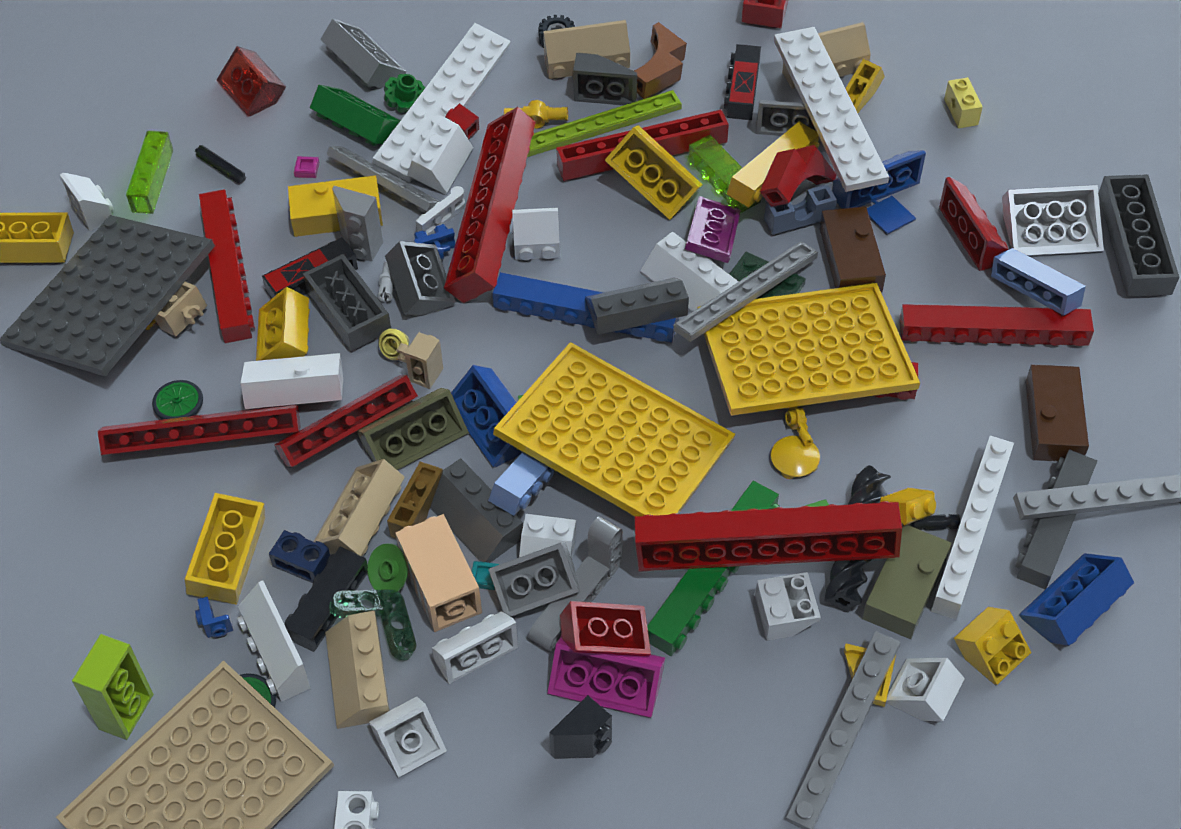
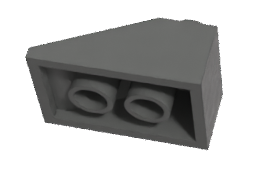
M576 53L573 68L574 101L626 105L637 101V72L598 54Z

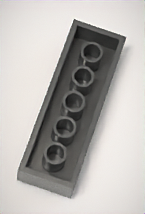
M1149 175L1104 176L1098 196L1126 296L1172 295L1179 280V274Z

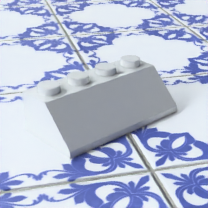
M671 232L655 245L641 268L640 274L651 282L670 278L681 279L689 297L688 311L690 313L739 282L706 256L685 250L686 241L674 232Z
M262 580L255 585L238 605L241 616L237 617L242 631L248 630L250 637L246 639L251 651H258L260 658H257L256 661L262 674L267 672L270 677L266 682L272 695L277 693L280 701L283 702L311 689L302 660Z

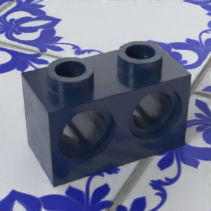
M284 530L269 552L272 567L313 583L316 575L321 574L326 567L330 552L329 548L320 541L313 542L306 539L300 533H291Z

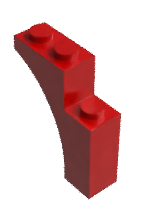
M815 145L777 152L760 189V193L771 207L790 203L795 190L802 181L808 180L816 185L833 182L837 174Z

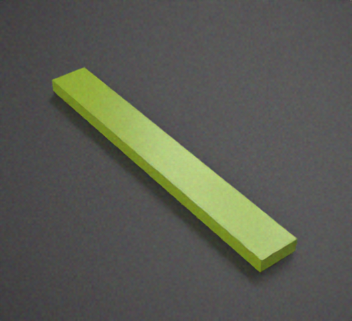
M671 90L536 132L531 139L530 151L527 157L682 109V103L675 92Z

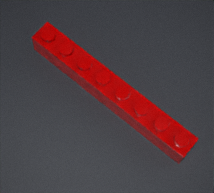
M721 109L643 127L642 129L672 156L727 143L729 124ZM629 131L556 147L557 167L563 181L614 169L605 159Z
M225 189L199 194L205 236L208 239H212L215 245L208 255L224 343L252 338L251 329L255 328L253 315H248V311H252L250 298H245V294L249 293L247 281L242 280L246 273L244 264L239 263L243 256L241 247L236 246V243H240L238 230L233 229V227H237L235 213L231 214L230 212L234 210L232 197L227 198Z
M902 304L899 318L901 340L911 342L1089 346L1094 333L1091 309H1075L1066 315H1062L1051 308Z
M298 404L103 426L97 432L101 455L299 432L301 425Z

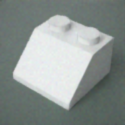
M68 173L60 174L70 204L89 231L100 227L112 215L111 211L114 210L111 201L108 198H103L104 194L100 186H95L90 178Z
M558 208L512 210L515 260L560 258Z
M525 514L519 557L561 542H566L572 558L576 541V520Z
M907 658L887 695L886 702L922 721H944L965 678L948 658Z
M418 697L369 722L382 751L398 778L447 751L426 704Z

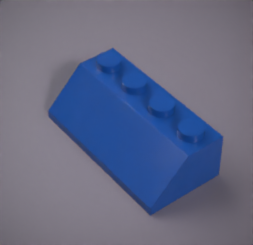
M924 150L908 151L882 161L889 175V181L886 184L845 192L840 179L833 180L832 192L837 199V204L841 209L861 207L871 203L874 199L879 200L919 184L926 152Z
M472 365L451 394L469 434L491 465L498 467L522 453L521 450L493 435L495 426L517 402L492 368Z
M1084 553L1019 615L1022 620L1050 643L1069 646L1076 642L1077 638L1087 628L1091 627L1097 618L1108 611L1110 606L1134 584V581L1121 557Z

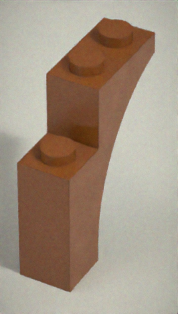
M659 22L653 25L651 43L656 53L645 65L634 70L637 72V94L643 99L681 80L683 67L681 61L685 59L687 43Z

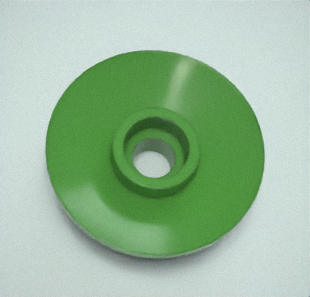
M382 544L376 547L370 555L368 561L369 581L372 587L382 595L396 594L406 582L408 565L399 547L393 544Z

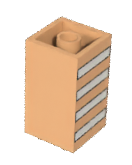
M444 514L430 517L424 522L414 526H406L401 531L395 532L398 547L401 549L408 565V577L434 632L482 613L479 586Z

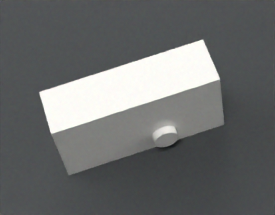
M340 353L244 362L241 389L245 409L342 400L344 378Z

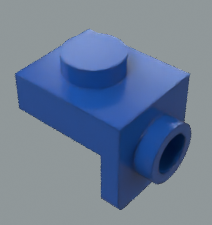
M208 596L197 599L199 609L195 610L198 625H203L208 638L221 637L233 631L229 615L214 618Z

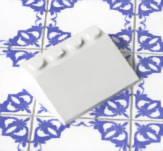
M1098 185L1008 190L1002 196L1003 217L1011 248L1027 256L1104 251Z

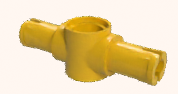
M532 100L528 106L520 108L536 122L534 129L543 127L545 123H549L551 120L568 121L569 118L568 107L552 108L549 105L546 106L540 100ZM504 108V114L514 108Z

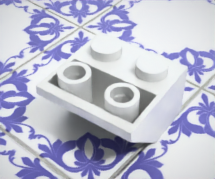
M808 572L757 580L755 598L767 641L793 637L821 619Z

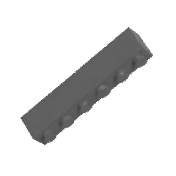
M1069 450L1066 458L1060 457L1055 471L1060 473L1058 477L1052 476L1048 489L1088 485L1098 460ZM1076 514L1035 518L1032 528L1036 529L1034 535L1028 534L1023 546L1028 550L1026 554L1020 553L1015 566L1020 569L1017 579L1042 589H1047Z

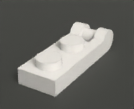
M460 186L453 187L449 196L436 203L428 212L422 214L416 220L417 232L423 230L426 231L427 236L434 233L436 226L447 223L465 208L464 189Z

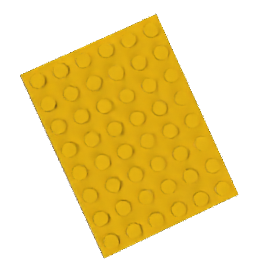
M877 283L754 299L704 333L731 416L916 390L920 386L918 376Z
M571 342L495 426L493 435L633 516L679 514L735 437V433Z

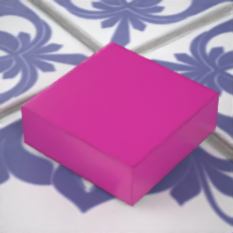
M297 156L294 176L298 178H316L320 163L319 157Z

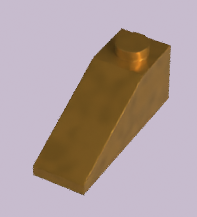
M419 462L387 520L391 537L396 538L395 532L401 531L406 526H414L426 520L443 473L442 468Z

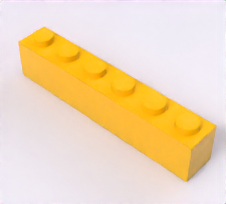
M797 122L732 176L727 195L747 207H750L755 201L759 202L763 197L760 189L776 153L815 145L818 149V133L803 123Z

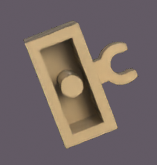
M184 282L154 319L161 330L177 336L188 324L196 323L194 321L195 317L204 315L202 311L207 307V304L195 285Z
M418 332L410 346L403 343L399 345L396 350L400 353L398 360L407 363L410 382L431 389L444 369L440 340L432 335Z

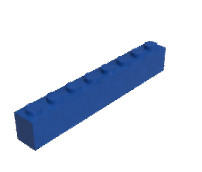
M500 272L492 294L494 308L595 328L585 296L604 292ZM679 317L613 332L673 343L675 336L674 324L679 321Z

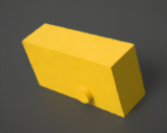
M376 175L288 186L290 219L294 237L340 231L332 190L334 186L376 197L380 225L383 226Z
M68 212L0 213V263L65 262L74 234Z
M214 493L184 579L186 594L202 598L208 596V599L237 605L265 521L264 503Z

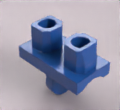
M445 224L436 226L434 234L428 236L426 231L423 230L414 234V243L436 245L441 260H444V252L455 248V232L453 228L448 229Z

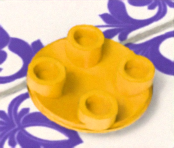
M787 436L774 444L771 450V460L784 478L793 479L794 477H803L815 472L818 469L820 453L814 443L810 446H805L800 436Z

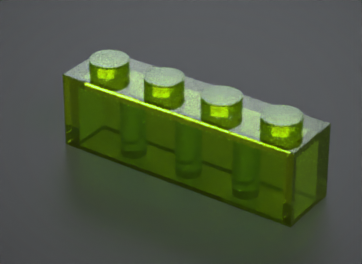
M146 132L126 193L132 213L154 214L173 153L168 132Z
M711 135L689 145L688 161L690 165L701 173L703 179L709 181L715 191L727 200L729 206L740 209V213L761 203V200L759 202L755 201L750 207H747L727 195L732 176L740 171L742 167Z

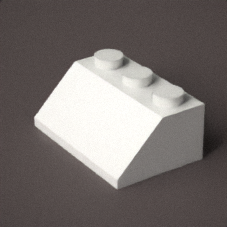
M439 115L413 157L407 175L446 195L474 147L458 124Z
M501 611L495 615H488L482 622L472 627H465L459 634L449 639L440 640L432 647L434 661L448 684L517 649L516 622L512 617Z

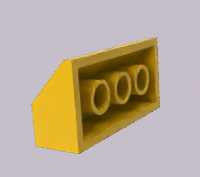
M639 125L633 127L605 159L612 168L669 220L703 185Z

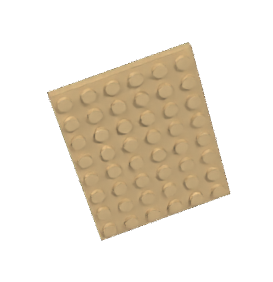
M223 660L58 814L56 818L66 829H271L334 767V764Z

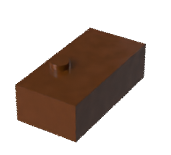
M867 207L822 211L819 229L835 288L877 283L882 293L886 273Z
M1031 365L1025 383L1033 460L1059 462L1060 457L1066 458L1069 450L1086 455L1089 441L1080 367Z

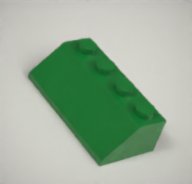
M319 84L309 107L317 112L316 116L325 120L331 119L333 125L342 129L344 127L349 129V134L356 137L362 136L366 138V143L373 146L383 144L401 121L343 89Z

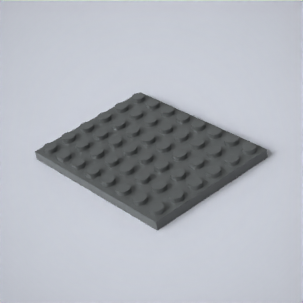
M110 215L69 262L63 266L61 271L49 282L44 290L36 296L35 300L21 313L18 319L0 337V343L11 349L106 376L215 245L212 239Z

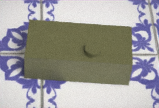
M903 524L900 557L886 559L866 602L862 619L912 639L947 560L952 543Z

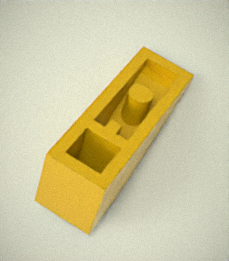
M865 59L861 61L845 88L857 113L872 98L885 77L882 67Z

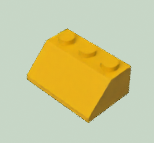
M286 287L259 309L256 361L304 357L307 354L308 316L310 313L308 297Z

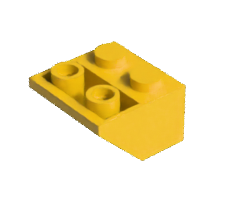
M987 607L954 637L964 659L995 685H998L1032 653L1010 610Z

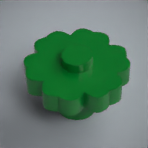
M399 74L397 78L390 77L384 86V100L389 107H396L399 113H407L424 91L425 86L420 80H416L410 74Z

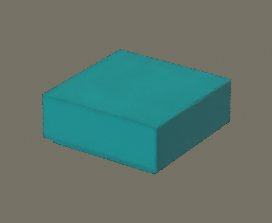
M473 562L471 572L479 589L495 590L489 568L499 564Z

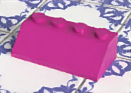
M561 636L555 647L547 694L582 701L588 695L600 706L651 718L661 684L665 657L652 654L650 656L576 653L563 641Z

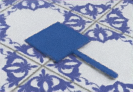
M893 196L880 202L874 199L872 201L874 205L867 208L869 218L886 234L916 220V217Z

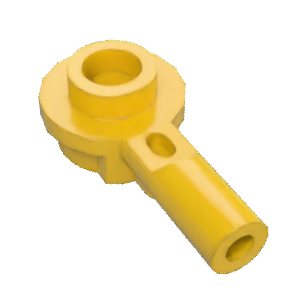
M797 406L789 407L785 414L786 424L792 430H797L805 446L812 445L813 440L807 431V418L803 408H798Z

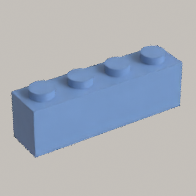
M1013 248L994 257L991 277L1062 315H1066L1082 306L1085 285Z
M522 452L496 480L488 501L514 516L521 508L525 509L528 506L532 495H538L543 482L548 483L554 474V469Z

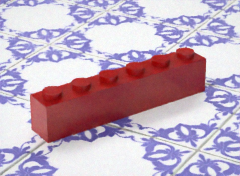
M399 375L301 429L299 432L274 444L285 466L293 467L418 397L408 376Z

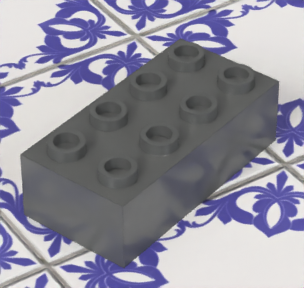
M344 254L303 273L306 291L350 351L380 337L385 330L391 329L389 313Z

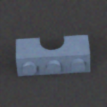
M827 184L808 189L805 199L796 205H792L790 202L771 207L766 201L764 220L772 235L821 221L822 211L834 210L836 208L837 199Z

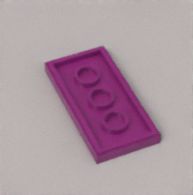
M699 196L685 250L728 263L741 210Z

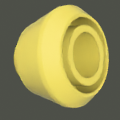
M397 329L385 330L380 335L378 341L381 353L390 360H398L400 353L396 350L401 343L409 346L408 336Z

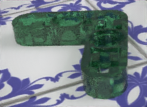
M391 589L339 591L334 594L329 604V609L334 616L345 618L352 614L375 611L376 617H381L391 654L396 659L402 661L411 658L416 649V640L404 598L399 592ZM361 600H369L373 607H364ZM391 621H399L403 625V629L394 628Z

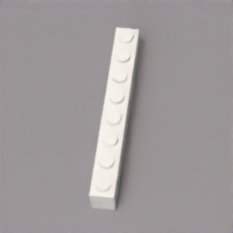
M994 436L989 437L931 612L957 620L1014 445L1013 442Z

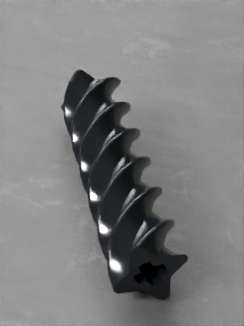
M871 465L865 467L859 474H856L848 505L854 503H879L881 497L887 496L882 484L890 479L891 476L878 472ZM872 559L835 561L830 572V583L827 586L824 601L839 606L844 612H849L852 606L860 605L862 598L857 588L868 580L862 567Z

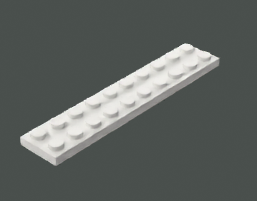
M474 23L374 155L372 163L410 183L413 178L408 176L407 173L411 161L439 115L445 117L447 112L451 108L454 109L459 103L466 107L507 51L511 41Z
M815 27L775 34L774 43L845 192L888 183L889 175Z

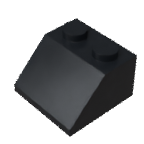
M587 695L549 732L551 756L554 759L594 758L599 752H605L612 743V715Z

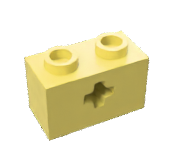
M969 78L949 80L944 100L958 129L979 125L983 106Z

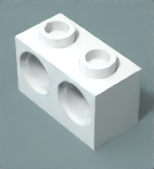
M338 791L334 829H376L372 827L373 819H378L379 803L374 801L372 791ZM364 807L362 812L352 813L354 808Z

